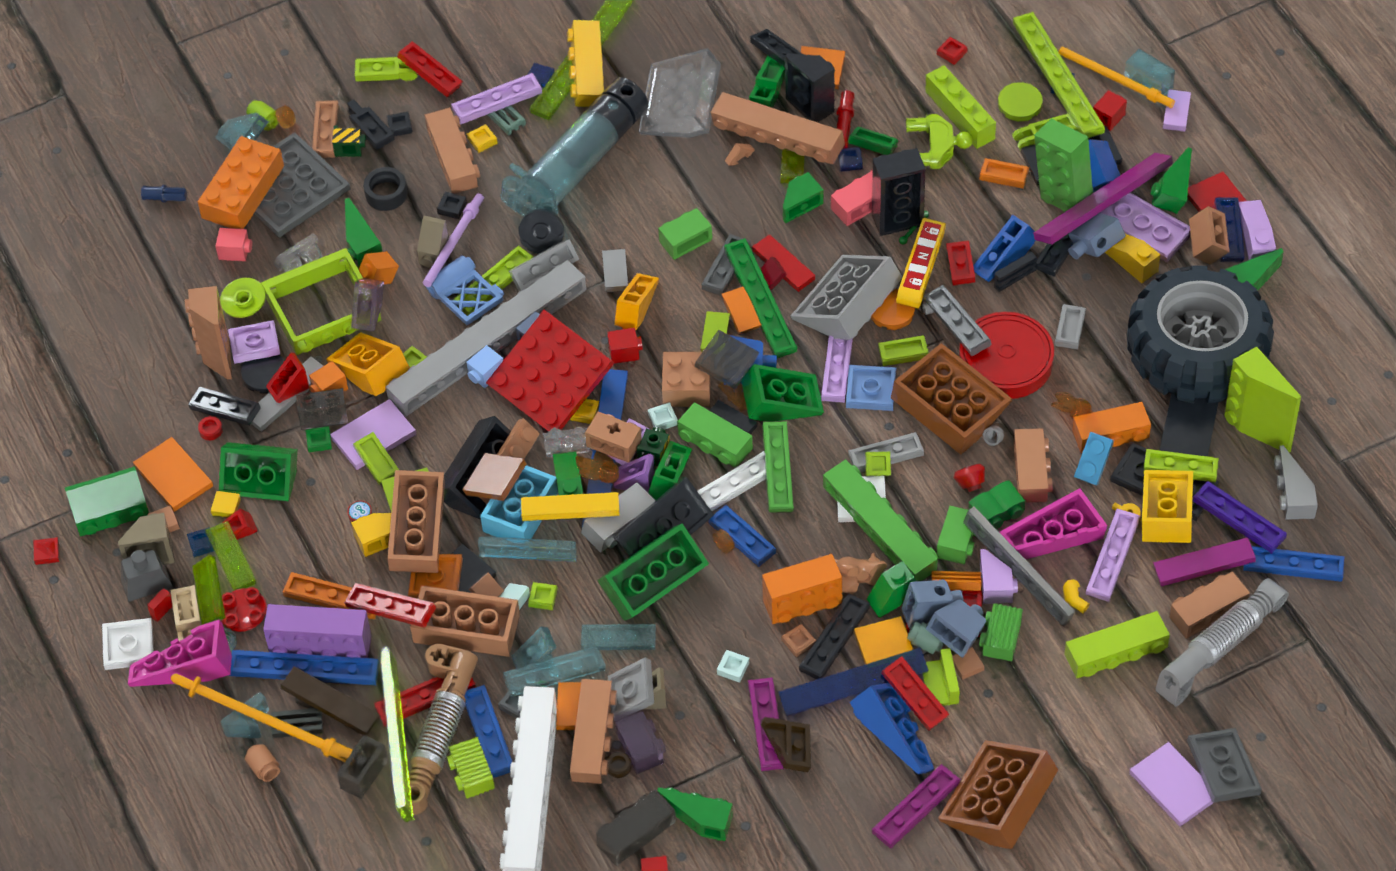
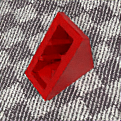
M291 352L266 385L276 403H281L309 389L306 370L295 353Z

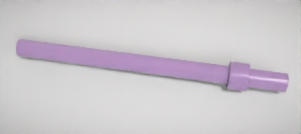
M476 194L472 202L468 203L463 210L464 215L423 280L424 286L430 287L471 219H474L478 214L479 206L484 200L483 195Z

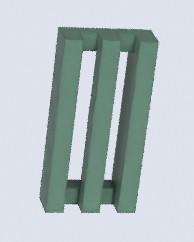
M511 105L504 109L516 121H513L503 109L487 114L508 136L512 134V130L517 131L520 125L522 127L526 125V119Z

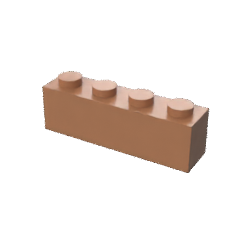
M451 108L425 114L426 128L451 193L456 194L477 188V178L480 177L477 164H472L474 159L471 149H466L467 140L464 131H459L461 126L458 116H453Z
M582 679L570 765L572 782L602 784L603 775L608 774V760H605L606 752L611 750V737H608L609 728L613 729L614 713H611V707L616 705L617 690H613L612 681Z

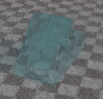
M541 626L511 656L519 676H526L555 665L551 653L557 647L549 628Z
M261 692L244 703L264 713L269 711L266 697ZM235 710L220 721L223 733L227 737L261 738L259 726L255 722L257 720Z

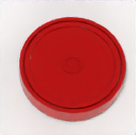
M996 312L977 319L975 322L989 337L992 345L974 356H971L960 343L959 357L1012 399L1025 397L1036 392L1047 382L1053 369L1054 344L1050 334L1038 321L1024 314Z

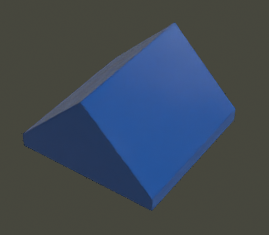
M1089 140L1093 192H1096L1119 177L1120 173L1108 142Z

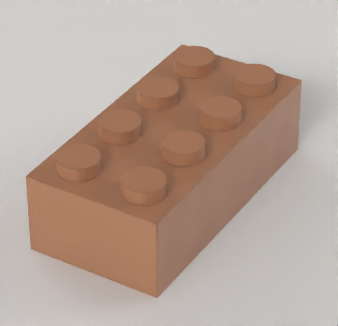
M395 470L388 548L389 571L438 573L445 491L444 472Z
M421 586L418 599L432 602L437 608L425 628L411 624L410 629L413 643L426 645L443 644L467 651L510 656L520 617L518 600Z

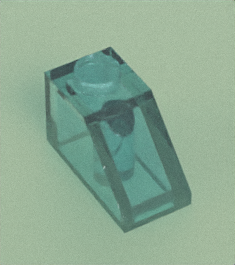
M257 112L228 119L220 127L215 139L232 150L240 136L256 141L269 121Z

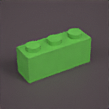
M695 402L677 421L678 435L684 441L697 445L703 452L714 455L722 463L729 464L734 468L738 467L753 449L752 435Z

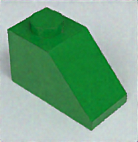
M809 172L797 176L789 182L783 203V221L785 224L824 204L823 189Z
M903 561L881 574L866 599L878 618L901 606L904 603L910 582H916L915 577Z

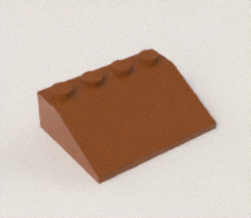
M942 343L898 377L893 383L891 394L893 401L960 455L980 439L984 430L993 424L1012 401L1011 397Z
M985 740L938 819L940 822L989 845L1012 849L1058 772V768L1046 750Z

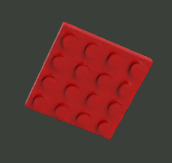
M543 310L487 380L486 384L556 437L614 365V362L546 310Z

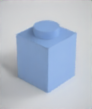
M486 345L467 361L469 379L473 383H479L482 387L486 388L488 386L486 384L487 380L503 362V357Z

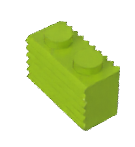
M478 737L449 746L450 755L446 756L450 770H455L457 773L454 781L458 791L463 790L465 797L470 798L495 789L493 776Z

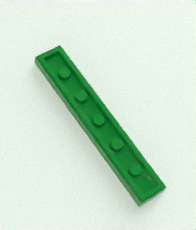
M746 238L725 244L724 250L741 287H744L761 323L760 327L773 355H777V358L796 353L797 346Z

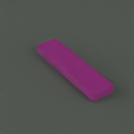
M1244 538L1153 562L1160 586H1165L1256 562V557L1249 538Z
M773 677L748 680L761 771L784 769L761 726V721L764 717L779 719Z
M941 764L872 829V834L891 849L958 786L960 779Z

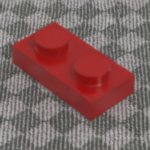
M969 240L946 243L952 285L975 283Z

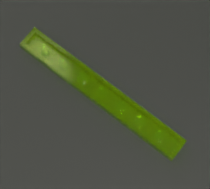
M606 0L592 21L600 22L601 47L634 0ZM568 55L543 88L542 93L539 94L531 105V114L550 121L569 94L573 79L569 78V68L572 66V60H568Z
M388 647L380 650L395 803L396 809L403 821L408 822L414 820L398 669L397 661Z

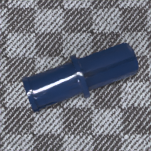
M166 185L161 187L142 186L141 198L142 200H161L162 203L166 201H185L187 199V191L185 188L167 187Z

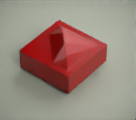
M58 537L33 540L35 565L60 562Z

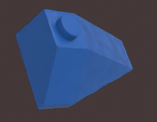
M890 683L870 686L850 701L855 716L917 774L934 770L925 743L917 737L916 731L919 730L917 722H912L908 712L911 709Z

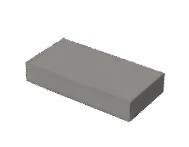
M625 249L602 251L605 292L624 291L628 286Z
M1063 304L1055 346L1078 350L1086 308Z

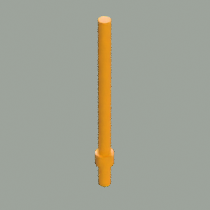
M1063 46L1059 49L1058 53L1061 56L1146 96L1147 100L1151 102H1159L1169 108H1173L1175 100L1161 94V91L1154 87L1148 88Z

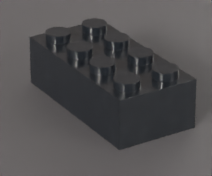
M918 148L873 158L872 217L880 236L909 230L914 226L918 228L924 218L926 169Z

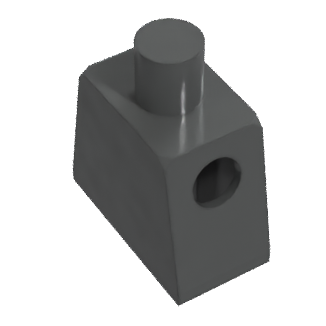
M137 550L132 553L131 557L121 561V582L128 602L160 592L163 588H172L166 567L155 550L147 552Z

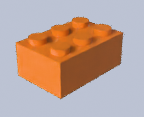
M833 554L762 574L763 602L772 624L785 623L792 618L802 615L808 616L825 608L832 609L842 603V576Z

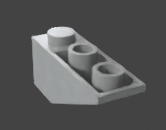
M1280 446L1279 454L1274 456L1275 470H1279L1280 474L1277 476V489L1282 490V496H1280L1279 500L1280 510H1284L1286 520L1315 519L1317 510L1315 485L1284 446Z

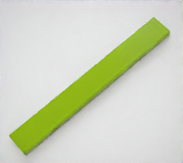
M1034 12L1014 17L1013 24L1078 131L1088 136V138L1105 133L1104 125Z

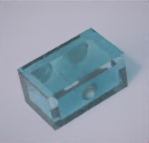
M1138 49L1126 61L1124 76L1148 88L1154 87L1160 90L1161 94L1166 95L1168 90L1173 88L1175 70Z

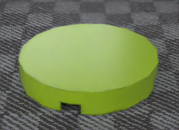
M1023 82L1012 83L1005 86L998 96L1000 112L1002 111L1006 118L1013 121L1031 120L1042 109V94L1031 84Z

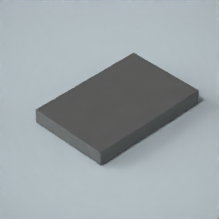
M1236 728L1188 736L1187 743L1212 803L1261 794V786Z

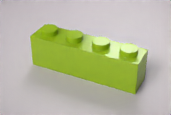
M945 65L926 74L925 92L961 132L965 131L971 134L973 138L972 144L976 149L995 140L996 121Z
M1158 611L1067 641L1065 657L1076 679L1083 676L1090 677L1106 668L1113 669L1121 663L1139 660L1144 655L1162 652L1165 648H1168L1170 634Z

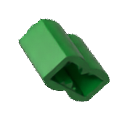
M1010 480L996 485L990 491L974 497L969 501L968 510L975 507L997 530L1003 525L1004 521L1015 520L1024 513L1025 500Z

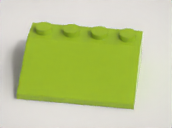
M1255 347L1233 359L1225 418L1239 432L1278 450L1280 446H1284L1288 452H1291L1301 396L1259 348Z

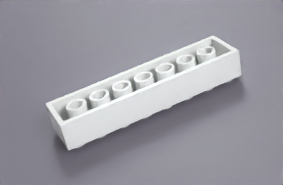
M524 686V694L519 696L518 699L520 718H516L518 739L514 740L513 743L515 762L511 763L510 772L513 783L508 787L510 807L506 808L505 822L508 823L507 830L503 832L505 853H501L500 869H503L502 871H541L556 735L557 703L555 688Z

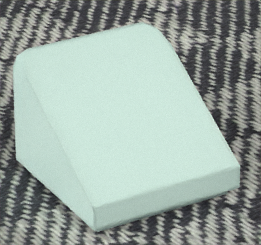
M509 583L499 597L518 600L520 610L530 596L529 587Z

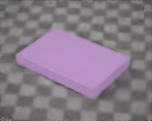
M389 399L330 434L332 441L355 469L358 470L365 466V463L354 449L353 443L374 432L388 452L415 436L416 430Z
M1169 742L1130 769L1129 774L1179 827L1213 804L1201 775Z

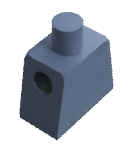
M1098 213L1069 233L1073 245L1068 249V252L1074 259H1079L1084 253L1094 257L1102 255L1126 236L1119 219Z
M945 580L910 582L902 606V612L909 629H911L915 621L929 624L937 610L957 600L963 601V595L961 590L950 591Z
M957 600L937 610L927 625L926 630L963 658L980 634L986 619L982 616L983 610L979 605L973 604L969 606L964 601Z

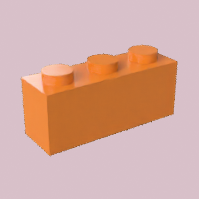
M1143 402L1073 417L1072 431L1080 453H1083L1090 432L1113 439L1112 447H1118L1133 441L1140 442L1150 437L1151 423Z

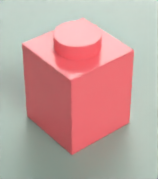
M220 228L216 241L218 259L246 262L247 253H251L252 240L248 238L247 230Z

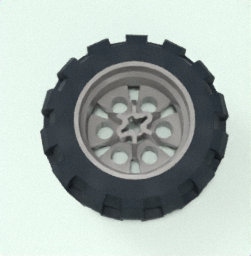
M1191 265L1189 271L1181 272L1179 268L1170 270L1160 276L1159 282L1153 279L1138 294V299L1132 304L1128 320L1127 350L1132 356V363L1142 378L1149 377L1151 387L1163 395L1173 392L1177 394V400L1194 403L1195 398H1207V404L1221 402L1227 398L1233 359L1258 347L1269 360L1274 330L1272 328L1273 318L1265 300H1261L1258 290L1248 281L1241 283L1238 281L1235 273L1222 268L1219 272L1207 270L1208 266Z

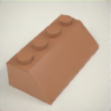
M217 286L188 289L189 299H185L186 313H188L189 325L192 327L193 341H195L197 355L201 354L203 364L227 380L232 379L230 339Z

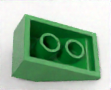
M754 364L741 380L749 419L774 422L820 416L824 413L816 374Z

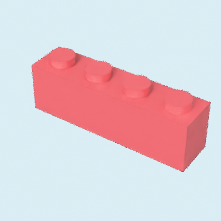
M873 169L868 174L855 179L851 184L836 190L831 195V210L846 226L872 212Z

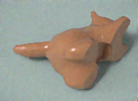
M872 553L871 557L867 560L856 559L850 556L839 560L835 559L842 576V592L846 594L856 593L860 583L875 586L880 574L887 568V563L876 558L875 553Z

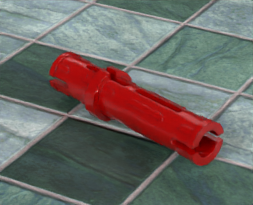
M845 90V95L843 91L841 92L840 105L836 112L838 116L836 129L842 130L845 142L841 153L848 150L851 120L854 117L853 102L855 94L849 90Z

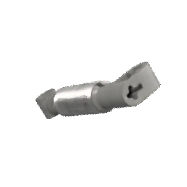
M1270 578L1265 579L1251 597L1237 602L1223 616L1189 643L1187 650L1161 671L1155 691L1175 707L1179 706L1190 693L1195 676L1203 669L1213 666L1243 641L1244 638L1249 636L1261 625L1263 618L1271 611H1278L1286 602L1289 593Z

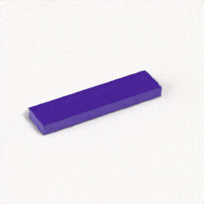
M1209 481L1193 496V502L1271 554L1286 539L1287 533Z

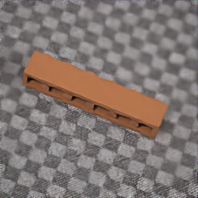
M722 92L711 111L714 126L721 130L726 129L740 136L754 138L758 142H766L775 145L779 149L793 151L800 156L812 157L819 162L834 164L845 145L842 130Z

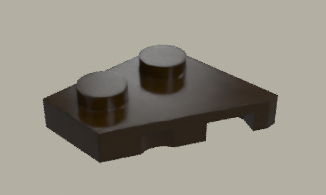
M764 717L761 721V726L783 768L808 773L811 769L810 724Z

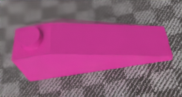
M216 620L197 626L190 630L191 635L181 641L178 638L171 641L172 646L162 652L154 651L131 664L128 685L134 687L175 684L171 681V676L175 673L192 681L197 676L201 677V682H208L230 675L232 655L222 622Z

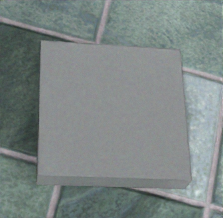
M645 657L608 676V681H612L613 690H617L616 705L611 707V713H614L615 722L654 704L650 659Z

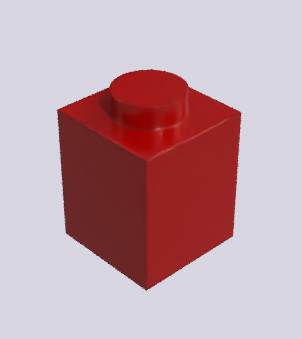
M1108 90L1093 106L1100 121L1104 126H1107L1109 131L1126 115L1127 100L1121 95Z
M635 328L607 332L610 357L614 364L639 360V351L643 350L641 336H636Z

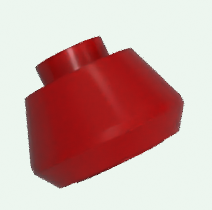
M978 463L955 471L953 478L962 489L967 488L968 492L982 488L981 483L985 482V466Z

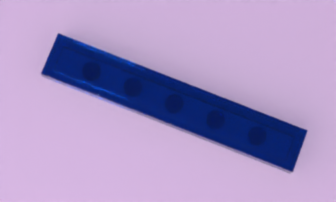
M921 647L779 691L778 694L785 716L787 717L860 694L873 685L889 683L881 673L901 656L917 675L927 673L929 670Z

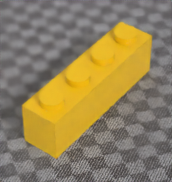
M573 20L571 29L567 30V42H571V47L568 49V60H572V66L569 68V78L573 79L570 96L574 98L575 106L589 107L604 91L600 22Z

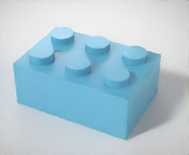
M525 466L504 501L490 499L480 516L483 532L526 548L542 520L522 521L521 497L557 496V478L548 473Z

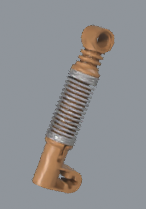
M434 644L425 653L429 672L435 677L444 679L442 687L435 693L427 719H425L426 723H424L423 731H421L417 746L411 757L410 764L412 768L407 782L400 789L404 810L409 814L417 815L427 808V797L435 775L439 774L442 770L446 754H448L449 746L466 703L464 696L478 661L477 656L470 651L443 644ZM411 796H419L416 800H409Z

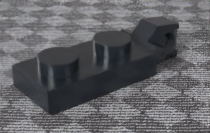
M354 99L347 103L351 123L356 128H360L361 134H366V139L376 150L395 140L394 133L370 107L365 106L362 108Z

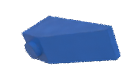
M1012 215L974 264V273L987 282L995 277V272L1023 257L1036 242L1033 234L1035 231L1028 224Z

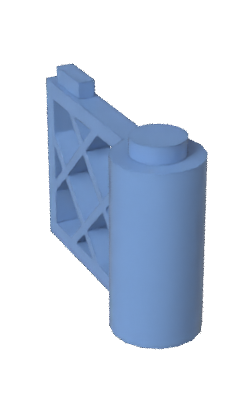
M461 255L442 268L432 285L426 288L432 297L440 299L460 320L469 325L501 303L504 292L496 284L491 286L474 270L476 267L471 258ZM474 279L479 283L478 288H466V285ZM452 294H461L460 301L449 300L447 297ZM465 294H477V300L464 301ZM481 294L494 297L490 301H480ZM463 307H475V311L468 316L462 312Z

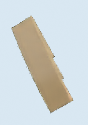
M195 585L171 590L175 626L179 641L191 635L190 630L202 625Z

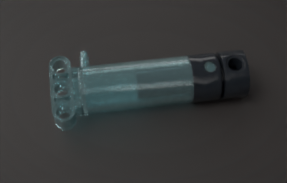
M616 78L528 172L514 163L510 164L509 169L518 177L507 176L504 178L500 192L501 200L523 217L534 209H548L558 215L557 206L647 111L649 101L642 89L627 78Z

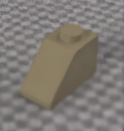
M428 216L423 217L417 248L419 265L431 268L448 241L446 220Z

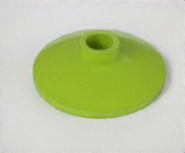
M239 278L229 283L222 291L220 297L221 306L229 316L235 318L248 317L260 310L265 302L266 293L259 281L253 278Z

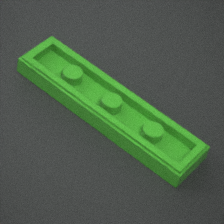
M787 421L763 422L769 512H793Z

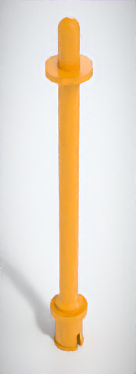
M176 673L171 676L173 683L189 690V697L192 698L196 693L320 748L323 756H332L348 765L351 764L355 756V749L337 743L335 738L322 739L201 685V677L197 676L192 681Z

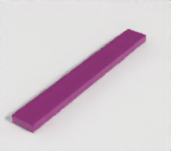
M1160 153L1152 154L1033 233L1034 239L1048 244L1055 243L1173 164L1172 156Z

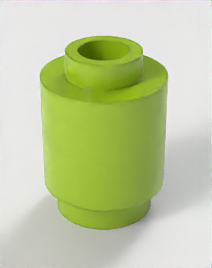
M254 100L248 105L246 114L258 126L269 131L278 125L279 113L269 105L258 100Z

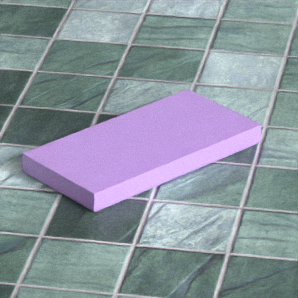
M1132 193L1127 194L1100 212L1118 218L1125 234L1145 241L1161 254L1160 259L1168 262L1191 236L1190 226Z

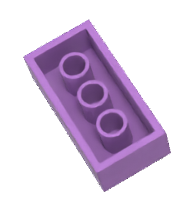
M268 604L263 630L269 652L368 658L371 631L366 610Z

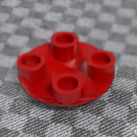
M241 588L222 595L218 614L220 621L226 628L236 632L248 631L263 621L267 612V604L257 588Z

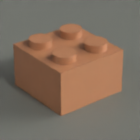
M663 352V404L670 402L672 407H690L695 402L702 407H710L711 356L703 360L707 352Z

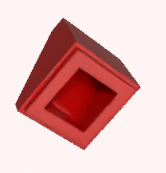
M238 509L222 522L232 542L258 531L252 515L243 509Z

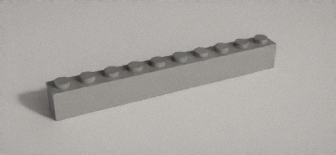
M568 260L561 265L555 266L551 272L544 277L538 278L534 284L518 292L508 302L502 303L498 309L482 317L472 327L466 328L462 334L446 342L442 348L429 354L426 359L416 366L410 367L399 378L393 379L386 386L388 400L390 399L399 411L407 417L468 373L467 361L486 345L498 353L517 339L516 327L535 311L541 314L543 310H546L552 315L587 290L585 276Z

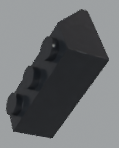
M788 53L785 55L786 100L806 119L819 123L835 112V68L832 63L826 61L820 55Z

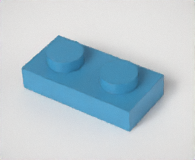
M1090 432L1074 477L1098 485L1114 440Z

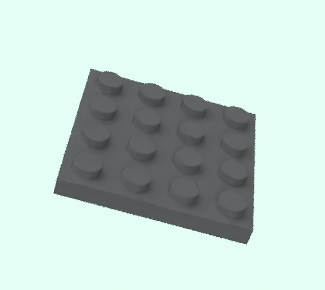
M295 132L273 146L281 149L284 167L254 212L279 238L351 190L350 183Z

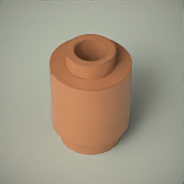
M253 745L247 750L245 761L258 779L269 782L279 775V763L266 745Z

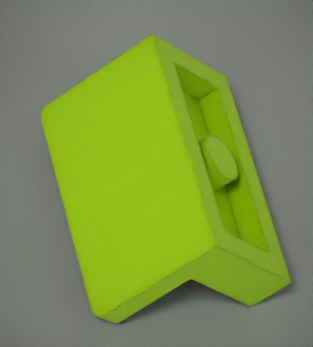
M951 649L940 650V660L921 663L924 684L942 706L959 704L960 690Z

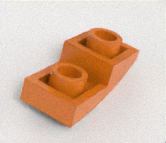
M744 287L721 294L726 309L733 319L738 335L760 328L761 323Z

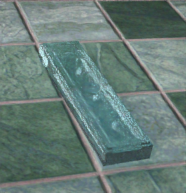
M482 536L479 537L478 541L480 557L577 562L575 541Z
M596 645L503 672V678L512 697L523 694L524 686L547 687L558 682L568 681L605 670V663Z

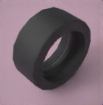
M390 167L378 168L370 172L364 180L363 187L366 201L372 208L381 211L393 210L401 206L407 199L406 180L404 175L397 169ZM385 182L394 183L399 186L396 192L386 196L377 195L372 191L377 185Z

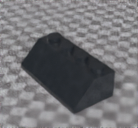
M496 416L481 419L477 422L444 474V503L452 509L477 519H481L480 516L487 504L479 497L466 495L463 488L484 454L497 455L511 432Z

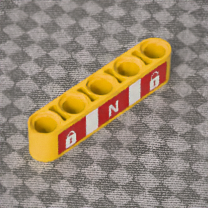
M927 218L922 219L898 290L896 303L920 308L943 240L946 223Z

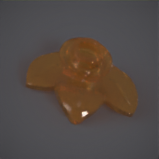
M1067 392L1055 393L1058 402L1051 403L1052 407L1062 412L1070 413L1071 418L1093 413L1092 406L1087 400L1075 398Z
M596 451L593 459L578 455L575 458L577 466L581 469L579 474L586 479L613 483L619 478L618 466L614 464L613 459L607 454Z

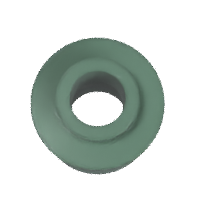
M915 621L907 636V639L912 641L911 644L930 654H933L935 650L940 652L944 643L926 630L928 624Z

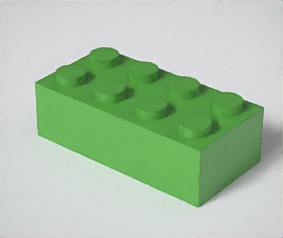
M1051 118L1034 135L1040 196L1046 203L1052 204L1066 212L1093 194L1088 136Z

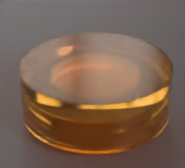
M284 105L276 109L277 121L283 128L287 129L295 125V114L289 106Z
M719 529L712 535L715 544L724 554H728L734 549V542L725 530Z

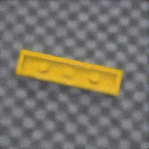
M618 492L521 497L522 521L620 516Z

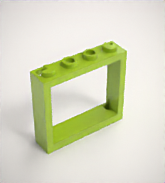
M346 248L261 282L266 293V300L296 355L309 352L313 348L331 343L335 339L350 335L357 330L372 326L381 321L379 306ZM346 271L367 308L296 337L276 299Z

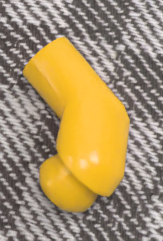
M1075 579L1067 580L1063 585L1064 600L1084 614L1089 608L1090 603L1079 597V582Z

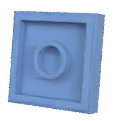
M849 365L846 408L893 411L894 401L891 399L893 383L896 380V368Z

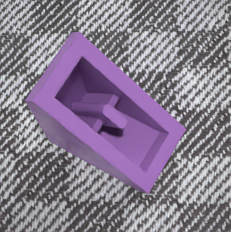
M645 455L618 467L613 487L627 490L635 483H638L649 493L655 474L653 455Z

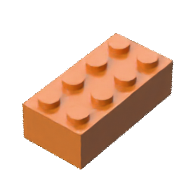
M240 136L198 200L201 218L231 229H244L284 167L281 149Z

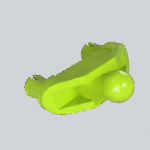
M928 114L926 118H906V132L927 131L929 133V153L919 154L924 166H929L932 169L942 168L953 157L954 145L961 149H967L973 143V138L968 132L963 131L957 134V136H953L952 125L937 114Z

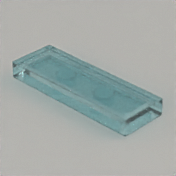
M656 624L582 625L581 650H656Z

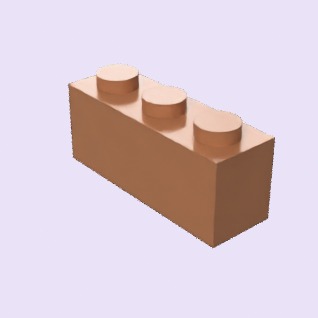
M1043 428L1014 429L1013 443L1017 491L1025 502H1047L1048 492H1052V478H1047V472H1051L1050 458H1046L1045 452H1049V439L1044 438Z
M1233 571L1227 575H1220L1212 583L1206 586H1199L1190 595L1177 598L1171 604L1170 619L1187 639L1208 628L1237 602L1247 600L1250 592Z

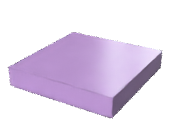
M274 320L228 329L234 364L280 355Z

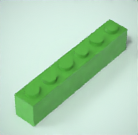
M845 459L823 474V487L836 502L838 501L853 517V520L894 565L903 561L915 577L916 582L923 581L932 574V571H937L938 556L936 552L923 543L918 532L912 531L907 526V522L902 515H897L892 510L889 501L879 496L875 486L870 481L866 482L855 465H851Z

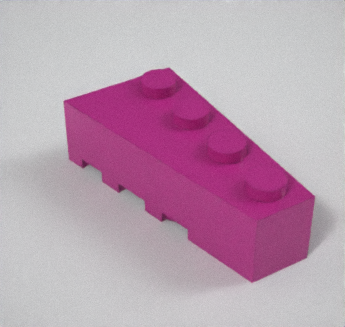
M1079 488L999 533L1026 560L1101 540L1104 538L1108 525Z

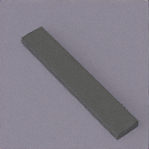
M975 507L968 510L963 522L971 532L999 560L1012 569V574L1062 626L1068 624L1075 610Z

